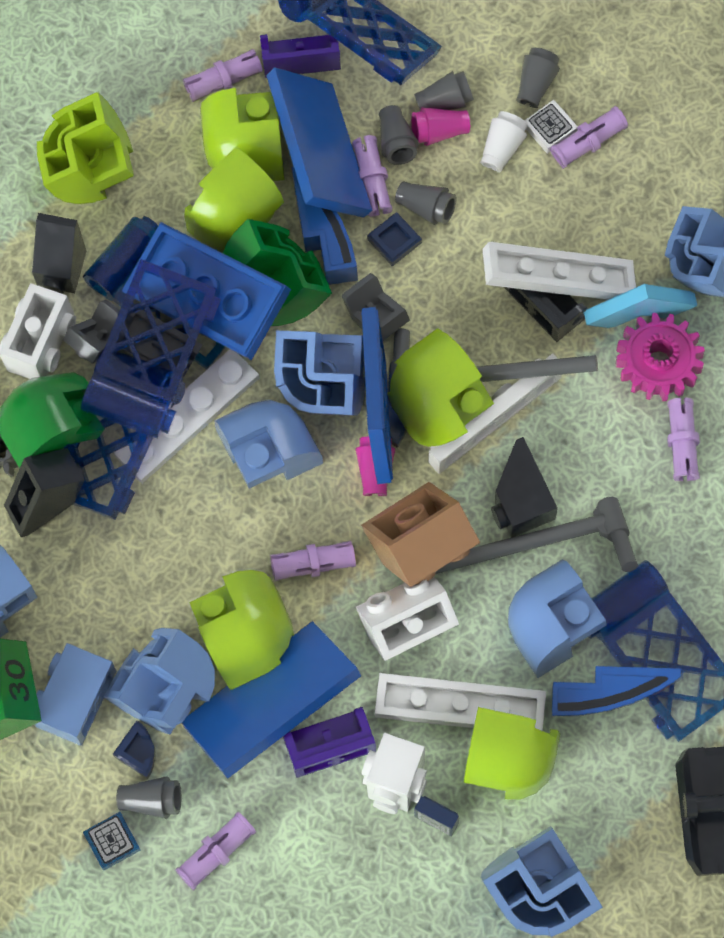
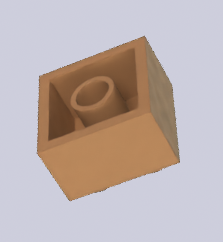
M430 482L361 525L383 565L410 587L420 584L423 580H431L437 570L450 562H457L465 558L470 553V549L480 543L460 503Z

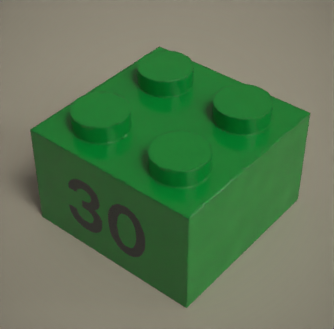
M0 638V740L42 720L27 642Z

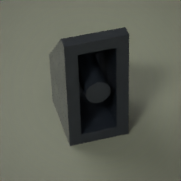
M38 213L32 274L36 285L64 294V292L75 294L87 252L78 221Z
M524 437L515 441L495 491V506L491 507L492 515L500 530L507 528L511 538L556 520L558 509Z
M68 448L23 459L4 504L20 537L30 535L75 503L85 479L81 466L74 461Z

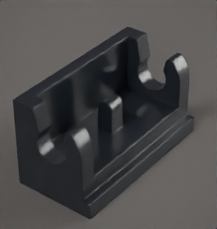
M504 287L556 342L585 320L584 312L588 308L583 303L578 304L570 295Z
M134 304L131 305L111 342L179 382L185 377L203 345Z

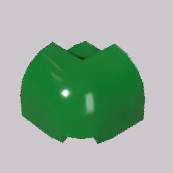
M247 219L231 236L225 245L223 254L291 289L271 326L291 324L307 317L332 294L315 254L312 250L305 253L297 243L288 238L290 230L275 224Z
M75 372L35 377L13 389L0 407V436L19 469L23 459L26 457L60 450L68 444L95 440L105 430L85 398L93 387L83 376Z

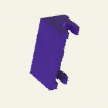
M336 26L329 27V35L268 42L267 34L260 35L265 78H267L266 75L274 67L297 74L341 70Z
M363 707L293 732L289 731L283 736L296 778L368 755L370 750L376 752V743Z

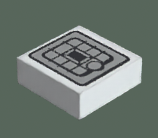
M555 100L524 120L528 124L526 128L528 133L547 154L551 152L550 147L578 131V126Z

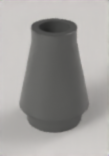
M534 47L530 49L529 55L524 56L519 93L516 99L518 103L524 105L529 103L530 107L538 108L540 100L560 70L558 66L560 59L556 54L546 49Z
M452 71L424 90L414 94L419 109L422 107L443 110L466 107L465 103L474 100L464 71L454 74Z
M396 105L386 106L379 112L381 153L391 164H406L416 157L419 142L402 115L401 108Z
M403 181L397 189L395 202L405 206L433 225L438 224V222L447 224L455 210L456 195L449 193V189L446 187L411 184Z
M166 776L130 785H119L116 795L118 810L168 819L170 815H177L180 812L182 802L180 783L178 780H170Z

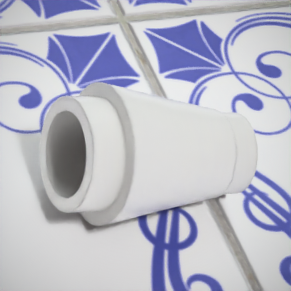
M504 111L499 112L498 117L493 118L491 121L480 163L500 173L527 137L525 130L528 124L514 114Z

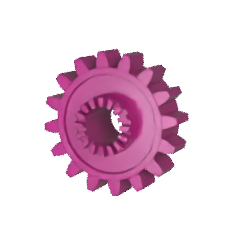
M657 313L652 314L650 323H646L642 317H638L635 325L636 330L627 326L623 334L625 340H618L616 351L620 354L617 355L615 364L616 367L624 368L621 371L620 379L622 382L628 380L632 382L631 392L636 393L639 390L646 392L647 400H650L653 394L660 395L662 401H667L669 393L672 392L678 397L683 396L684 384L693 388L697 380L695 374H701L704 363L700 359L703 358L705 349L702 346H695L700 337L699 333L695 332L688 335L689 322L685 320L677 326L673 324V314H669L666 322L660 321ZM663 352L669 357V360L658 362L657 359L654 360V357H651V354Z

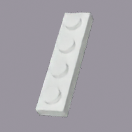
M488 242L482 249L486 285L605 300L636 288L633 260L497 242Z
M229 349L115 451V457L143 484L260 378L259 374L238 353Z
M551 354L545 360L558 358L554 354ZM562 375L521 378L513 385L506 383L501 386L492 396L494 404L465 425L468 433L449 443L430 447L429 464L438 474L442 473L561 379Z
M379 673L375 718L474 728L477 709L481 707L536 719L535 728L543 731L546 691Z

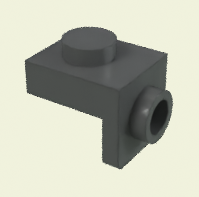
M372 273L365 276L342 294V299L352 320L362 330V308L376 307L379 313L383 341L410 321L406 310L383 291L378 278Z
M103 300L99 302L92 318L69 327L63 340L75 350L79 357L93 364L116 354L120 347L111 342L126 314L108 300Z

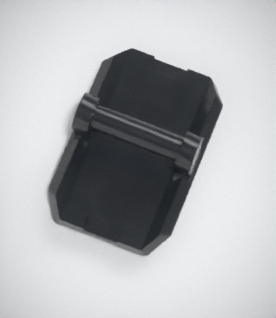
M724 747L688 748L681 753L675 764L686 860L697 876L724 874Z

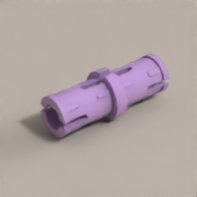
M251 49L225 62L221 60L213 63L214 67L184 78L183 83L187 92L191 95L192 102L220 89L233 88L232 84L263 72L258 56H255V50Z
M614 106L610 111L591 123H582L577 127V132L550 147L551 154L564 169L568 164L590 150L593 153L599 150L601 143L621 130L628 128V122L621 110Z
M372 135L364 136L366 151L365 145L362 144L359 137L352 142V146L355 150L360 169L359 175L363 179L373 210L368 216L380 215L377 201H379L380 209H383V214L391 213L393 208L390 204L385 183L388 179L386 168L381 165L377 138Z
M686 397L684 398L683 405H681V398H674L668 401L671 434L668 435L667 440L668 446L672 447L673 478L675 481H683V476L686 475L687 481H695L700 478L696 446L700 443L699 433L695 432L694 401Z
M352 541L315 547V544L306 545V549L270 555L275 581L311 574V577H318L320 572L356 567Z
M237 812L214 836L210 838L207 835L201 841L203 846L180 867H177L175 869L176 873L192 890L196 889V886L220 864L225 866L230 861L228 857L251 835L256 833L255 829L242 814Z

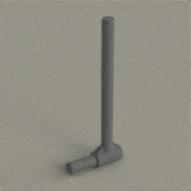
M404 328L394 332L393 361L390 363L388 392H390L391 378L397 366L394 362L410 347V331ZM591 355L476 367L482 375L480 378L481 382L595 372L598 371L597 356Z
M606 497L598 502L592 517L473 547L465 558L446 564L437 570L436 574L599 532L600 536L613 542L622 571L631 572L638 567L628 538L630 532L619 500L616 497Z

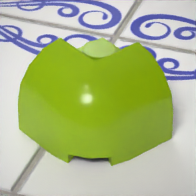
M231 88L209 95L201 103L200 107L203 147L208 166L210 165L213 169L237 146L258 164L272 181L285 180L279 118L272 93L261 92L237 95L236 88Z
M99 92L65 106L51 115L55 120L45 131L42 141H37V158L43 185L55 197L64 202L87 204L107 199L105 189L134 176L129 156L133 149L128 134L115 110Z
M236 146L199 183L204 190L195 201L194 206L190 204L185 207L184 218L186 228L199 242L223 253L225 245L231 236L247 219L268 223L273 217L274 212L284 203L279 189L266 172Z
M439 328L406 350L394 362L397 366L391 378L390 392H387L392 408L408 434L421 445L427 447L440 446L458 439L468 433L465 427L467 423L494 404L480 380L482 375L459 344Z
M236 571L222 576L225 586L189 602L199 625L198 629L203 641L230 690L254 680L280 665V658L289 647L291 636H294L292 621L274 582L266 573L261 571Z
M478 707L464 783L506 791L505 799L521 800L536 794L548 783L554 769L561 735L559 730L550 729V733L535 728L536 719Z

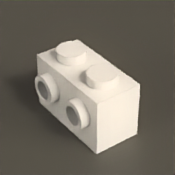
M30 283L24 298L18 303L12 325L0 344V357L8 372L32 379L47 376L49 372L53 373L60 360L61 352L59 348L68 328L76 323V316L67 295Z
M435 577L429 581L427 579L423 580L420 584H415L412 587L404 582L387 592L376 593L369 597L365 603L356 606L371 643L384 661L459 625L447 592Z
M384 733L377 752L369 751L363 766L362 775H364L363 784L367 785L368 798L374 800L373 806L390 814H397L398 809L408 812L411 802L418 803L427 783V779H425L427 770L424 769V746Z

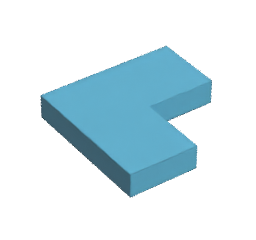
M643 284L586 309L584 316L586 325L612 328L640 316L652 317L653 313H657L659 318L662 319L667 318L669 314L675 316L696 307L697 301L695 293L692 291Z

